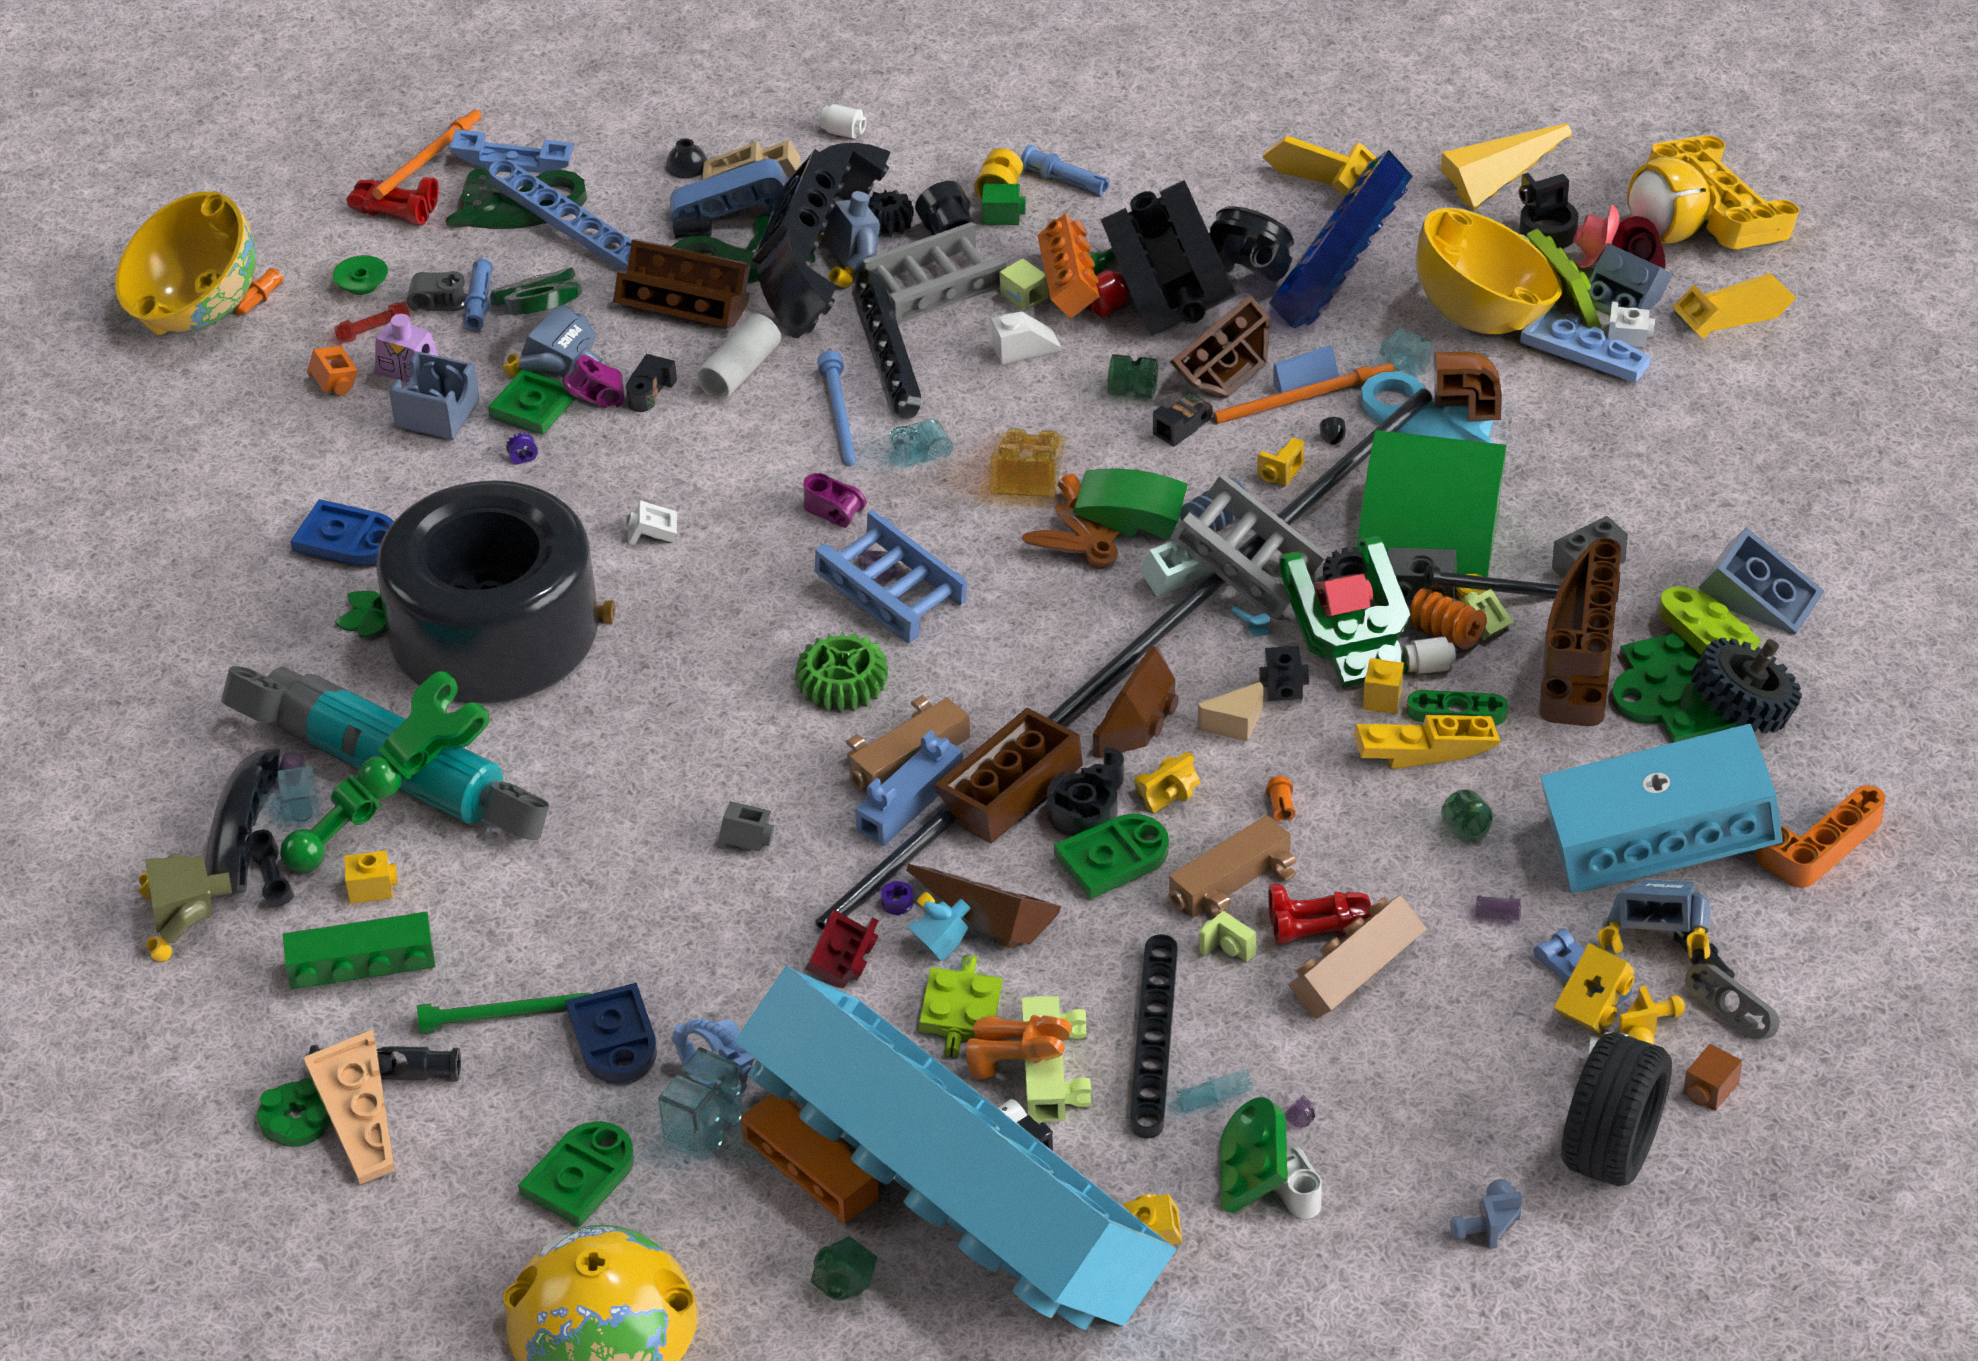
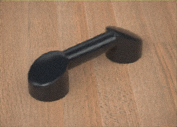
M265 829L254 831L247 837L246 842H250V855L254 862L262 864L267 883L262 889V895L269 907L277 908L289 903L295 894L289 882L280 876L276 864L279 854L278 845L270 831Z

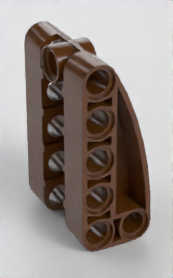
M1599 538L1594 540L1571 566L1554 599L1545 636L1539 704L1540 716L1548 722L1596 726L1603 722L1605 718L1616 602H1618L1621 574L1619 572L1621 546L1614 539Z

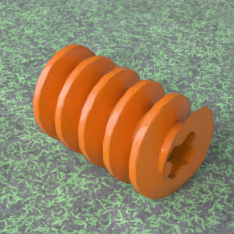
M1420 589L1414 596L1410 606L1409 619L1414 629L1424 631L1432 636L1434 635L1436 638L1446 637L1448 643L1452 642L1453 645L1455 644L1462 649L1471 648L1475 645L1486 628L1487 617L1484 611L1475 610L1470 605L1465 606L1461 601L1454 602L1453 598L1443 597L1441 593L1432 592L1431 589Z

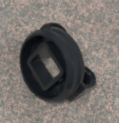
M1227 206L1216 212V221L1212 223L1209 234L1226 272L1235 265L1239 254L1250 257L1251 263L1269 281H1278L1286 275L1293 259L1290 256L1289 249L1294 245L1293 235L1286 226L1268 215L1244 207Z

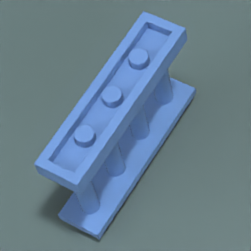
M873 509L867 512L866 534L841 552L835 551L826 543L815 549L814 572L908 643L919 637L920 617L945 598L949 597L960 605L966 602L967 581L958 572H954L896 528L889 519L880 516ZM875 543L888 551L887 554L865 570L858 569L850 562ZM898 561L912 569L911 572L889 588L882 587L874 581L876 577ZM922 579H925L936 588L912 607L906 606L897 599Z

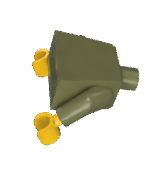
M174 853L167 858L145 859L147 872L139 876V883L142 886L138 888V892L144 898L152 901L157 933L160 932L161 935L160 937L151 936L146 941V948L151 951L150 957L156 962H165L170 958L172 947L169 943H175L188 928L200 920L210 918L213 915L211 897L232 894L229 872L207 876L205 860L200 856L187 857Z

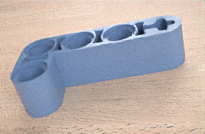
M763 159L674 190L670 196L671 220L673 222V219L698 218L700 214L714 219L759 203L763 204L767 214H772L782 188L788 179L781 165L776 160Z

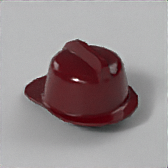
M1640 216L1628 217L1619 223L1612 240V245L1665 269V253L1655 224L1649 219Z

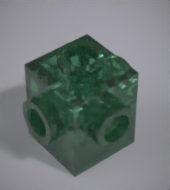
M848 1236L818 1251L813 1261L814 1270L810 1283L835 1301H843L853 1295H858L863 1290L869 1288L877 1256Z

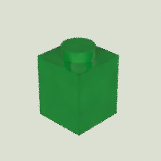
M983 184V225H1019L1020 215H1026V196H1020V184Z

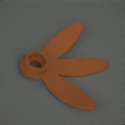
M1056 505L1054 507L1055 512L1074 534L1058 530H1039L1025 533L1022 536V540L1029 545L1053 550L1085 553L1088 564L1096 569L1108 567L1116 561L1118 556V550L1112 543L1119 534L1118 531L1098 524V529L1096 530L1089 519L1074 514V508L1065 505Z

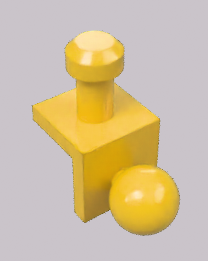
M1646 985L1640 986L1638 997L1627 1013L1620 1014L1618 1033L1628 1034L1630 1037L1653 1045L1657 1017L1671 1015L1673 1018L1682 1017L1685 1012L1683 999L1678 995L1669 996L1667 1001L1653 1003Z

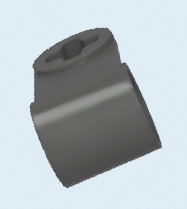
M455 271L416 273L411 279L407 295L408 307L413 311L426 309L428 312L459 311L464 309V300L467 296L463 289L465 284L464 276Z

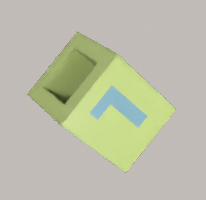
M1021 259L1000 271V294L1022 310L1027 311L1048 298L1046 275L1025 259Z

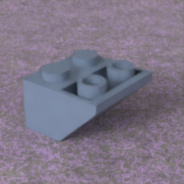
M1607 243L1589 280L1591 289L1587 291L1593 306L1611 314L1612 302H1618V307L1650 310L1661 300L1673 274Z

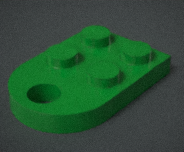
M1142 814L1117 816L1054 844V855L1090 899L1156 870L1165 862L1169 852V837L1165 827L1154 818ZM1144 835H1153L1156 838L1154 840L1147 841L1141 839L1140 837Z
M1257 1097L1244 1103L1232 1115L1223 1131L1220 1142L1221 1208L1225 1211L1235 1213L1288 1181L1286 1117L1283 1109L1268 1098Z
M594 1121L578 1125L567 1132L518 1184L519 1194L580 1227L631 1171L634 1163L631 1138L621 1127L609 1122ZM605 1139H612L616 1141V1143L610 1147H601L598 1145L601 1141Z

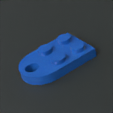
M319 499L291 539L292 551L352 565L375 564L380 543L374 542L383 539L386 531L394 521L387 515L379 512Z

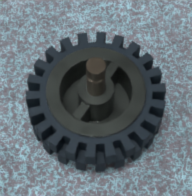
M1720 638L1718 641L1716 639L1712 640L1691 671V682L1695 683L1693 687L1696 692L1702 693L1700 698L1703 702L1711 703L1710 709L1714 712L1720 709L1724 712L1722 718L1727 721L1730 717L1736 719V726L1751 724L1754 732L1759 728L1761 733H1768L1769 730L1774 733L1784 728L1802 698V693L1799 692L1801 689L1800 685L1794 683L1795 676L1792 673H1785L1788 668L1783 663L1779 665L1774 663L1777 659L1774 655L1779 645L1771 639L1765 642L1762 649L1757 646L1755 651L1751 649V643L1743 641L1740 646L1738 640L1731 638L1729 642L1726 638Z

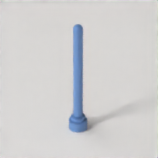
M826 351L820 354L817 359L819 373L828 382L843 462L847 466H852L856 462L840 382V375L844 370L843 360L840 353Z

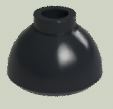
M683 138L678 140L676 146L669 152L666 168L675 177L693 178L703 173L704 162L707 161V157L704 151L694 144L693 140Z

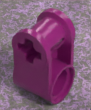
M580 356L576 361L577 366L571 373H567L562 379L564 388L570 394L590 401L602 408L613 405L620 407L625 400L622 373L615 368L596 361L590 356Z
M813 473L805 477L803 481L805 510L835 525L846 528L851 523L852 516L857 511L860 512L866 507V497L858 488L844 484L826 474Z

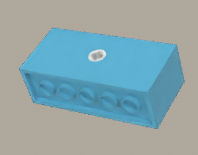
M1751 724L1541 775L1549 822L1571 893L1589 891L1783 843L1777 795Z

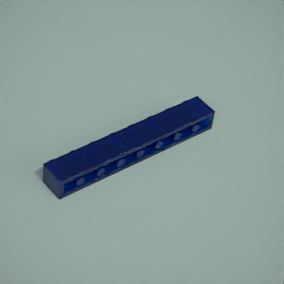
M1387 150L1368 163L1269 301V304L1290 327L1296 329L1304 323L1309 326L1321 315L1319 309L1333 298V289H1336L1345 281V272L1350 270L1359 261L1357 255L1371 244L1369 238L1384 225L1382 219L1394 211L1396 208L1394 202L1399 200L1408 191L1406 185L1413 176L1390 150Z

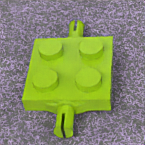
M969 954L962 957L960 971L936 967L930 968L919 1021V1032L937 1034L947 1039L944 1049L946 1057H950L952 1046H954L952 1057L957 1058L960 1054L961 1041L976 1038L973 1026L978 1019L997 1015L1003 978L976 974L975 969L978 959L974 955H971L970 965H968Z

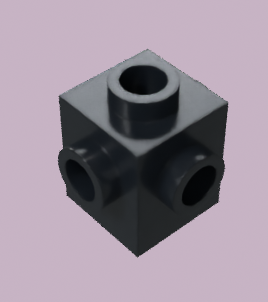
M1299 646L1265 648L1264 667H1259V681L1263 687L1267 688L1268 701L1303 699V685H1309L1308 664L1302 665Z

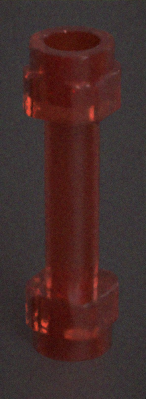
M404 301L400 303L395 302L388 305L387 311L354 323H351L349 320L340 322L339 325L334 326V332L341 344L356 340L357 334L388 324L391 318L397 314H406L410 318V312Z

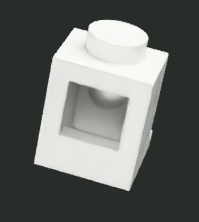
M1612 302L1608 339L1611 341L1619 339L1632 347L1646 348L1647 337L1654 336L1655 318H1649L1650 310L1618 307V302Z

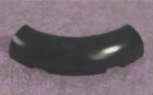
M280 749L260 750L243 759L234 769L221 792L209 837L206 872L207 876L229 872L232 893L246 891L251 849L250 842H245L246 835L251 834L253 826L256 825L261 808L260 798L263 794H267L271 787L278 784Z

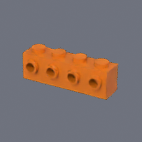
M1065 213L1058 219L1050 221L1037 236L1050 299L1071 319L1100 296L1096 286L1099 281L1093 270L1095 263L1090 257L1089 252L1091 246L1086 239L1088 232L1078 219L1073 221Z
M770 1094L741 1115L743 1140L844 1224L848 1223L879 1199L878 1180L863 1171L851 1160L853 1154L846 1144L841 1141L834 1142L824 1137L803 1122L799 1117L800 1109L793 1101H786Z

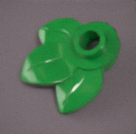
M375 591L348 593V601L353 609L335 620L336 625L346 631H358L359 637H370L383 631L386 623L381 595Z

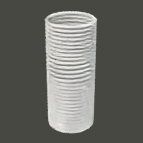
M761 314L749 316L698 369L696 373L697 381L704 392L708 395L716 394L714 392H717L715 390H718V386L726 383L727 390L721 391L723 392L720 393L722 395H718L720 397L717 398H728L779 345L781 334L776 324Z

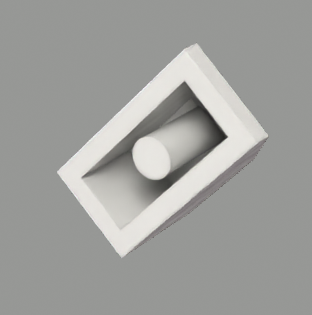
M1022 311L991 318L992 346L1001 364L1062 351V347L1052 328Z

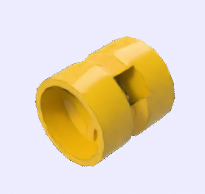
M997 148L991 150L987 154L974 183V190L977 196L982 199L983 184H1016L1023 170V163L1020 157L1009 149Z

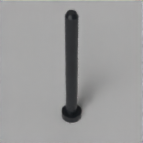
M1431 565L1426 567L1423 577L1424 587L1436 590L1439 585L1478 590L1492 589L1495 592L1555 598L1560 585L1440 572L1438 566Z

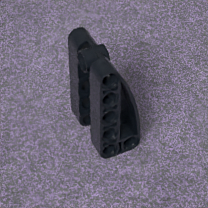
M1185 180L1159 191L1161 195L1159 198L1151 191L1141 192L1134 196L1130 202L1132 211L1128 212L1125 207L1100 219L1132 298L1151 336L1181 322L1186 324L1197 323L1203 319L1207 310L1237 297Z

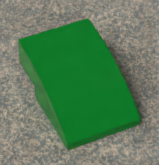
M1133 469L1086 470L1082 478L1073 513L1133 538L1139 528L1169 540L1179 521L1188 483L1164 475Z

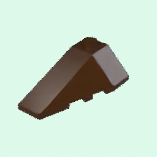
M913 864L907 865V872L951 908L962 899L971 908L963 917L979 931L995 936L993 943L1015 948L1016 942L1031 944L1060 913L1061 906L1024 894L1004 891L996 886L970 881L968 878Z

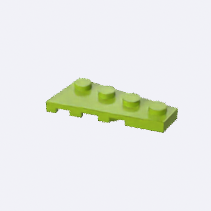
M1538 228L1527 233L1530 243L1540 250L1556 269L1563 286L1562 294L1565 298L1570 299L1578 316L1584 317L1586 327L1589 329L1594 326L1601 328L1602 325L1587 291L1591 289V284L1585 273H1579L1572 259L1568 261L1561 247L1557 249L1550 235L1545 237Z

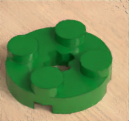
M311 1078L286 1083L275 1089H268L261 1094V1104L257 1112L261 1132L270 1141L273 1139L288 1147L307 1145L319 1139L325 1133L324 1130L329 1126V1123H331ZM295 1109L304 1110L300 1113L301 1117L296 1119L292 1115H288L290 1111Z

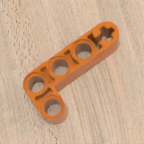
M1860 786L1801 837L1786 827L1781 826L1783 843L1756 849L1755 859L1761 867L1788 884L1799 888L1809 887L1881 825L1886 796L1881 789L1875 786Z

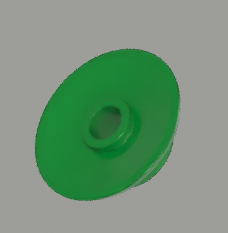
M354 256L343 260L335 267L333 280L344 290L356 295H365L373 292L385 280L388 274V267L383 260L374 256Z

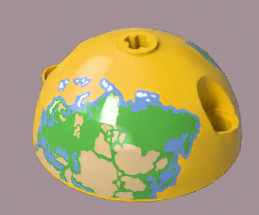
M212 191L188 194L160 208L139 227L127 244L118 263L115 276V290L122 308L141 321L155 335H162L168 331L188 332L200 330L226 317L241 302L255 274L256 245L246 217L236 203L228 196Z
M595 1225L577 1228L551 1240L531 1257L521 1270L515 1283L507 1287L503 1293L506 1333L509 1348L516 1361H679L686 1353L698 1323L695 1295L691 1283L680 1264L654 1239L640 1232L620 1226Z

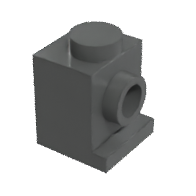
M730 801L723 816L718 848L725 849L726 845L730 844L741 850L760 852L762 845L770 846L774 833V825L769 824L771 811Z

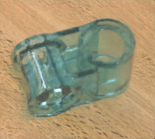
M932 418L919 423L894 428L890 432V442L893 444V450L889 458L890 462L897 467H910L930 460L934 461L936 457L943 455L947 457L953 451L954 446L942 424L937 419Z

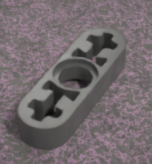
M1696 964L1688 970L1685 978L1688 991L1746 1036L1752 1039H1768L1776 1034L1779 1028L1777 1012L1717 966L1712 964ZM1708 974L1706 976L1707 982L1713 986L1720 987L1717 990L1712 987H1702L1703 981L1700 979V975ZM1730 991H1734L1739 997V1006L1734 1012L1729 1011L1725 1005V997ZM1749 1012L1754 1016H1763L1761 1021L1765 1024L1764 1029H1757L1759 1023L1751 1016L1745 1015Z

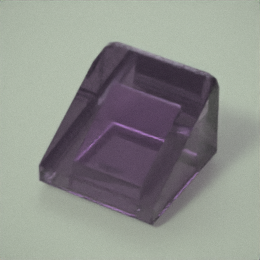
M865 550L858 555L859 566L862 570H865L888 552ZM896 563L876 577L874 581L880 584L903 574L904 570Z

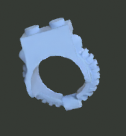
M693 1019L675 1027L672 1042L675 1044L680 1061L692 1078L700 1083L711 1082L716 1087L726 1086L723 1088L722 1093L729 1098L736 1094L740 1095L746 1090L748 1085L746 1081L748 1073L752 1068L754 1057L734 1041L740 1033L734 1021L727 1019L713 1022L706 1019ZM692 1033L700 1035L709 1044L712 1052L718 1050L719 1057L713 1056L701 1060L694 1049L693 1042L687 1040L688 1035Z

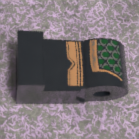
M646 353L626 384V392L629 397L628 406L631 410L635 412L651 410L655 406V398L663 386L673 387L677 381L674 360Z
M1188 392L1168 409L1161 406L1153 411V435L1175 447L1211 419L1213 406L1195 394ZM1169 427H1171V436L1165 432Z

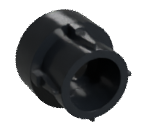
M942 181L930 186L918 197L915 203V210L924 227L930 230L932 235L970 222L975 224L969 212L970 201L962 186L956 181Z

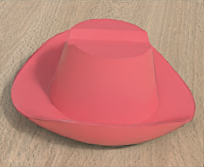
M1613 204L1610 206L1608 219L1587 214L1584 224L1580 225L1576 231L1573 242L1582 249L1581 252L1585 253L1584 260L1577 261L1576 259L1575 264L1577 267L1589 268L1596 265L1607 243L1611 244L1618 229L1620 219L1619 212Z

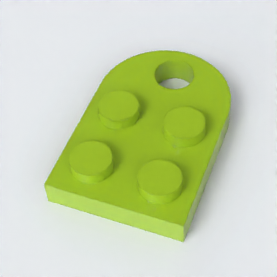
M1682 586L1670 587L1662 592L1657 604L1659 616L1700 654L1703 653L1712 640L1716 639L1718 641L1720 638H1726L1728 642L1731 638L1737 639L1740 646L1743 641L1751 643V649L1754 651L1757 646L1759 647L1761 639L1750 630V627L1738 620L1729 612L1725 605L1719 603L1712 596L1697 589Z

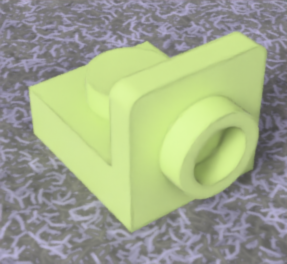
M1492 589L1480 595L1473 591L1460 600L1465 606H1473L1475 610H1482L1486 614L1487 624L1481 636L1483 640L1513 623Z
M1222 911L1213 920L1206 921L1199 931V953L1206 956L1220 945L1229 956H1238L1245 962H1248L1256 955V932L1225 911Z

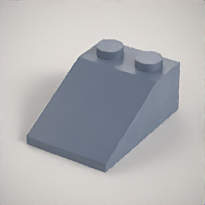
M1747 527L1725 547L1698 586L1702 592L1712 596L1719 603L1725 605L1728 610L1792 634L1798 632L1824 593L1821 587Z

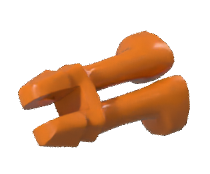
M1032 1015L1027 1022L1003 1020L998 1016L981 1017L973 1026L976 1038H971L967 1041L966 1059L968 1069L976 1080L982 1081L995 1077L998 1061L1017 1059L1037 1063L1042 1060L1049 1061L1058 1058L1064 1052L1065 1045L1062 1041L1069 1038L1072 1028L1071 1024L1066 1019L1046 1015L1042 1017ZM1022 1038L1020 1041H1008L1009 1039Z

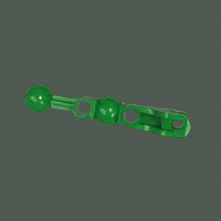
M438 671L431 675L414 691L409 717L385 740L383 746L378 748L382 755L372 756L364 761L358 770L357 779L351 774L347 780L337 785L331 794V801L335 807L311 830H295L286 836L281 843L280 856L286 868L299 874L310 873L317 869L324 860V845L349 821L354 825H362L369 821L376 810L382 806L378 800L387 799L398 791L402 784V775L409 781L412 775L420 772L443 750L449 748L459 749L470 745L488 726V711L483 706L473 702L465 704L455 712L447 713L448 705L457 694L458 687L456 681L449 673L444 671Z

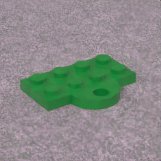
M1670 633L1620 646V655L1629 670L1617 677L1613 685L1612 701L1620 714L1640 723L1661 722L1672 743L1739 727L1735 725L1736 719L1730 717L1727 721L1722 718L1724 712L1720 709L1716 712L1710 709L1711 703L1703 702L1700 698L1702 693L1695 691L1693 687L1695 683L1691 682V671L1700 656L1678 633ZM1635 696L1640 700L1637 702H1627L1623 697Z

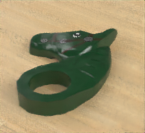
M573 267L553 273L536 275L493 289L490 294L491 305L506 304L509 315H522L559 307L579 297L583 290L581 283L574 279L575 271Z

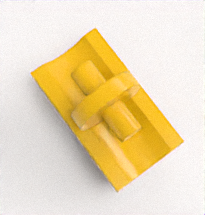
M1186 751L1177 758L1169 756L1161 761L1159 769L1150 775L1142 773L1134 778L1137 795L1144 798L1146 809L1151 813H1156L1176 799L1185 802L1192 797V789L1201 784L1193 766V754Z

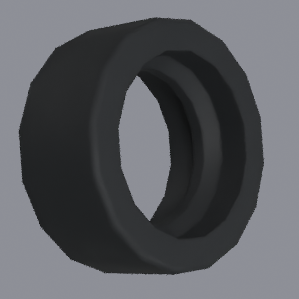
M1569 202L1566 206L1536 215L1525 204L1520 215L1519 235H1525L1528 238L1527 233L1538 228L1545 237L1551 236L1557 249L1560 247L1565 249L1573 244V239L1578 229L1579 214L1576 208ZM1555 220L1564 225L1556 228H1544L1534 224V222Z

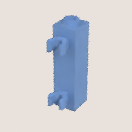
M933 730L927 732L921 738L922 749L882 785L880 779L876 778L867 787L869 797L855 808L857 831L885 846L939 797L934 784L963 761V751L950 743L947 738L940 739L937 736L934 737Z

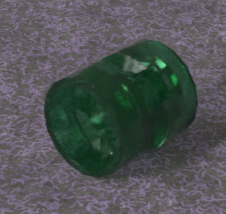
M1112 354L1108 372V394L1126 397L1130 392H1133L1135 398L1154 399L1158 381V358L1140 356L1136 361H1133L1131 355Z

